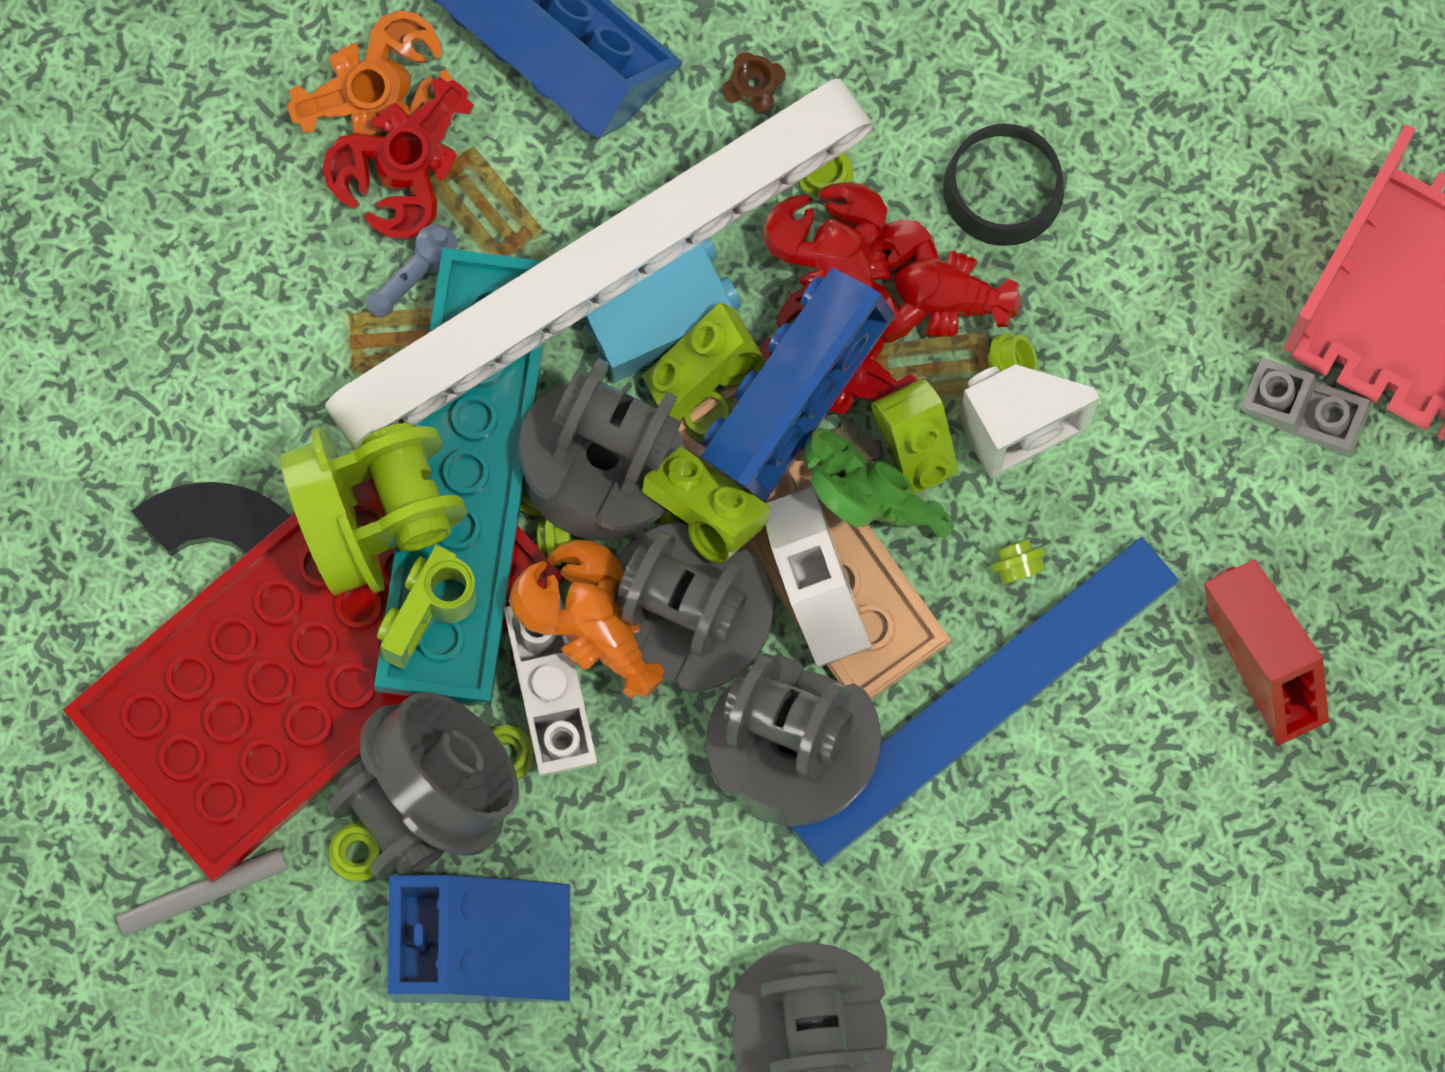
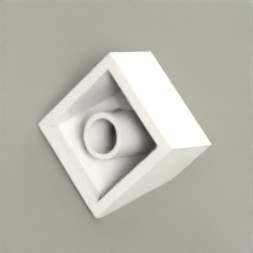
M1015 364L1001 372L995 366L978 373L968 381L969 388L964 390L958 422L991 479L1089 429L1100 397L1093 387Z

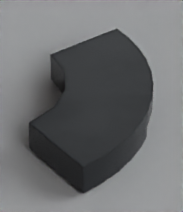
M198 482L174 487L154 495L132 510L133 515L170 556L190 545L208 542L233 546L246 555L290 517L281 506L266 496L242 486L220 482Z

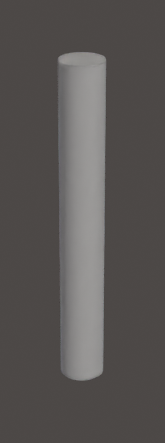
M280 848L233 867L214 883L208 877L118 914L116 919L123 936L126 937L288 870Z

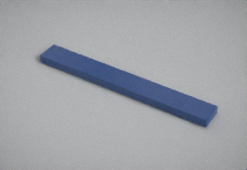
M1143 537L1139 538L883 742L873 776L863 791L845 809L833 817L815 824L789 827L822 867L826 866L1177 585L1179 579Z

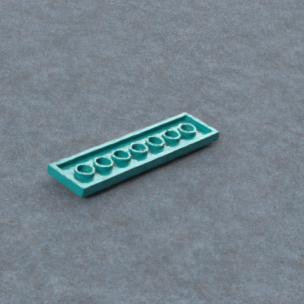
M442 248L429 332L542 261ZM544 343L415 424V427L430 426L438 429L443 441L442 448L428 459L432 470V476L428 480L436 482L441 496L456 495L462 497L468 511L466 517L451 528L452 534L435 545L456 554L458 559L470 567L475 579L477 601L472 613L462 621L445 623L433 618L405 670L384 661L380 648L374 684L376 692L406 696L420 692H431L446 696L460 703L491 707L505 615L504 607H506L523 492L524 475L518 457V437L527 413L536 403ZM435 545L410 552L400 551L399 547H396L385 616L392 607L401 609L411 591L405 588V583L413 565L420 556L428 560ZM447 579L435 587L433 594L442 601H454L463 595L466 588L457 580Z

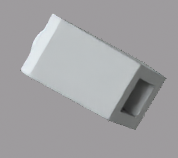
M813 486L766 503L770 506L769 518L765 526L771 549L790 603L817 667L819 668L871 649V642L821 502Z
M559 595V610H562L563 606ZM511 606L504 607L540 777L597 765L576 665L561 650V647L570 642L568 637L562 635H543L530 631L514 617Z

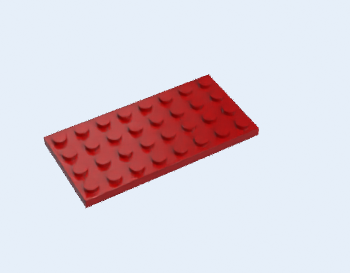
M373 479L352 486L358 500V505L353 507L361 527L386 516ZM294 513L63 709L73 723L213 883L233 867L240 864L361 759V730L366 720L374 712L384 706L400 705L409 697L406 695L376 692L374 688L381 640L377 638V634L385 618L396 547L377 554L384 578L385 588L383 591L374 593L366 584L334 596L318 570ZM517 526L506 607L510 606L509 599L513 584L528 566L541 561L546 562L547 567L540 574L537 581L538 586L544 589L546 578L551 575L556 577L558 586L565 582L564 576L560 574L556 566L549 563L545 554L539 550L519 526ZM505 615L501 636L508 631Z

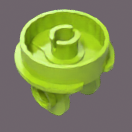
M406 422L386 426L364 438L362 446L355 451L339 457L327 432L320 426L311 430V443L280 454L284 481L299 526L318 570L334 596L366 584L374 593L383 591L385 588L384 578L377 554L395 547H399L400 551L410 552L440 543L452 534L451 528L460 523L468 513L462 497L456 495L441 496L436 482L428 480L432 476L428 459L434 456L443 445L440 433L434 427H414L413 424ZM373 479L386 516L361 527L353 507L358 505V500L352 486Z

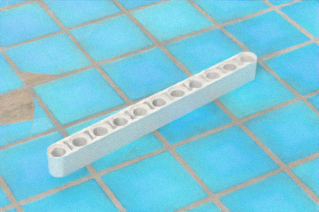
M834 79L825 83L348 383L329 398L325 404L326 410L354 451L361 447L364 438L374 431L398 423L417 424L843 154L863 140L873 129L874 123L842 79Z

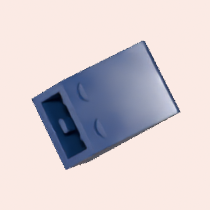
M389 875V997L393 1003L570 1002V884L454 875Z

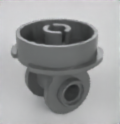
M598 358L588 376L576 371L569 384L548 392L531 407L519 433L518 457L524 475L523 485L535 508L549 522L572 535L585 539L606 541L634 535L668 511V509L642 492L644 476L653 469L658 471L663 461L680 446L684 449L686 447L678 430L682 421L670 416L678 396L667 391L658 408L603 383L609 363Z
M675 522L658 526L643 533L620 552L617 558L621 563L623 578L617 589L615 601L619 607L624 605L622 621L633 626L639 623L641 629L639 633L633 634L639 645L638 648L642 652V659L645 663L661 664L665 671L661 683L680 687V689L695 693L714 689L736 678L740 671L748 668L754 662L764 647L770 633L774 611L773 595L768 575L757 556L745 549L736 552L724 563L710 562L700 555L691 543L688 534L689 524Z
M765 653L757 659L750 670L745 668L740 671L736 679L718 699L707 726L706 750L711 771L721 790L735 797L748 811L763 820L775 824L804 826L824 821L840 813L867 786L874 774L880 756L881 729L876 708L867 692L854 683L846 686L827 676L804 671L800 661L789 658L779 659ZM779 746L798 752V755L794 757L787 756L779 750Z
M420 692L409 696L400 705H388L378 709L366 720L360 734L362 761L351 767L338 780L337 785L340 790L329 801L327 808L336 819L353 813L358 815L383 851L370 866V870L376 879L383 880L389 878V875L397 873L400 875H416L433 864L445 852L469 856L480 854L487 850L499 838L503 828V819L513 811L517 804L519 785L508 753L496 735L478 716L451 698L437 693Z
M798 943L767 953L754 962L741 975L729 995L728 1011L733 1015L731 1046L737 1065L735 1072H891L893 1068V1053L886 1048L887 1023L880 1002L886 994L882 979L875 970L856 955L827 944Z

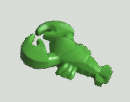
M818 428L805 441L803 456L809 470L814 468L811 472L813 488L826 508L854 527H866L873 520L895 524L896 526L904 525L906 527L925 525L930 526L936 535L943 539H946L952 533L954 524L951 516L944 511L943 506L935 500L929 504L913 494L911 483L895 467L874 460L872 467L850 442L828 429ZM842 472L845 474L843 478L836 475Z

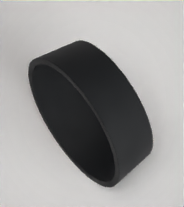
M995 124L974 132L960 145L946 168L943 194L946 207L952 219L964 232L987 244L1012 246L1038 237L1051 226L1058 216L1063 203L1064 181L1058 156L1052 146L1041 135L1020 125ZM1000 136L1014 137L1029 142L1046 155L1054 167L1057 181L1050 202L1038 215L1017 224H997L979 217L967 207L957 188L956 168L961 154L981 140Z

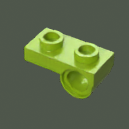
M720 302L642 377L658 406L667 391L678 396L670 416L681 420L719 384L726 387L739 386L749 372L752 370L759 372L764 365V357L739 314L736 313L734 308Z
M925 378L871 403L877 424L890 445L895 468L909 480L913 488V494H917L927 488L936 487L946 479L959 473L943 402Z
M681 446L663 461L658 471L653 469L644 476L642 492L689 524L688 534L691 543L698 553L710 562L721 564L727 561L757 535L768 522L770 512L768 504Z
M435 545L428 560L421 556L417 559L405 583V588L411 590L400 610L395 607L389 610L377 634V638L383 641L380 646L383 660L402 670H405L433 618L445 623L459 622L467 618L476 605L477 594L472 570L465 562L458 559L456 554L438 545ZM453 579L461 582L466 589L460 598L454 601H442L433 594L435 587L444 580Z

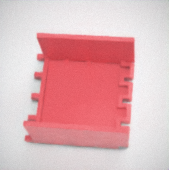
M1405 124L1299 314L1283 350L1292 354L1291 359L1325 377L1334 361L1338 362L1344 368L1336 383L1369 399L1375 404L1385 388L1394 392L1386 410L1427 431L1435 415L1445 420V194L1441 192L1445 185V174L1439 171L1432 186H1429L1398 169L1403 161L1404 152L1416 130ZM1445 421L1437 434V437L1444 441Z

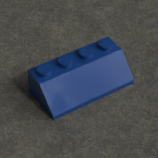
M435 0L449 12L451 19L457 25L475 34L490 47L492 54L497 59L514 67L531 82L533 89L537 93L553 100L572 116V120L577 127L593 134L597 139L624 127L683 63V61L610 0Z
M833 267L825 278L819 275L810 283L801 298L800 304L804 306L792 326L789 323H785L778 329L768 346V351L771 353L769 359L759 372L752 370L747 374L735 393V398L739 402L727 419L719 417L711 425L702 441V445L706 449L700 457L763 502H766L802 451L805 441L818 428L896 316L882 294Z

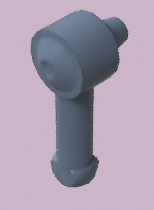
M434 224L426 226L419 232L416 238L414 255L378 290L371 291L366 298V308L371 315L375 317L387 316L393 311V306L427 273H439L442 248L457 250V238L451 229L444 225Z

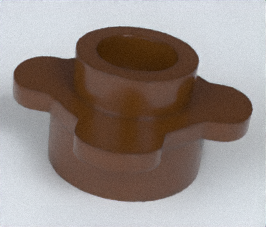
M749 52L740 53L734 59L731 80L723 84V96L730 103L740 101L751 105L756 113H767L774 107L773 95L777 86L785 81V70L780 64L771 63L762 56L753 55ZM751 79H757L759 81V85L757 87H751L749 85V81Z

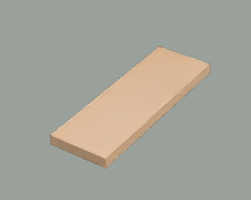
M739 386L724 387L717 392L725 400L732 398L735 405L739 402L735 398V393ZM714 398L707 399L692 411L691 418L693 423L699 421L721 405V403ZM685 417L680 420L682 422L678 430L686 450L707 463L700 457L706 447L694 441L686 433L685 430L689 426L685 421ZM803 449L765 503L813 486L811 472L814 468L809 470L803 456ZM820 500L872 648L827 664V666L840 684L846 686L854 683L864 689L871 700H873L953 642L869 525L866 527H854L827 509ZM764 525V528L743 547L759 558L765 568L772 588L799 624L774 558L766 526Z

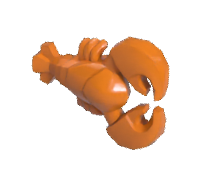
M403 10L381 16L370 32L364 60H359L358 44L351 43L349 47L345 46L338 53L335 52L330 56L329 61L337 75L336 78L330 79L328 83L318 87L317 91L311 94L299 85L289 90L292 100L287 106L293 123H299L303 133L314 132L318 117L326 116L331 118L351 115L353 132L371 135L376 132H384V130L376 128L371 123L373 118L378 117V114L382 110L387 109L390 104L396 103L400 105L411 116L414 111L419 110L426 102H431L435 98L430 96L431 82H433L431 75L421 82L409 106L403 101L411 86V74L404 66L389 59V54L392 51L412 62L426 63L425 55L417 52L414 48V44L419 41L430 49L435 60L443 57L441 41L432 25L419 14ZM448 70L440 71V77L446 82L453 80Z
M574 540L558 546L547 559L551 565L561 562L572 563L566 564L560 572L562 576L573 582L567 593L565 606L562 610H559V586L554 575L547 577L544 589L538 586L537 581L540 574L547 567L546 562L541 561L525 569L513 584L509 599L514 617L528 630L543 635L567 636L570 642L561 647L563 654L568 655L569 659L574 663H578V666L584 670L589 669L599 658L604 665L609 666L616 674H620L626 679L623 693L631 699L637 695L645 698L658 688L663 680L662 676L665 671L660 663H645L643 661L642 652L638 648L639 645L633 635L639 633L641 629L639 623L633 626L622 621L624 605L619 607L615 598L623 578V571L620 560L607 547L590 540Z

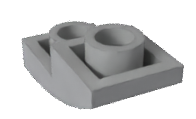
M1261 358L1241 409L1244 413L1270 426L1351 458L1370 413L1371 402L1369 399L1316 382L1315 374Z

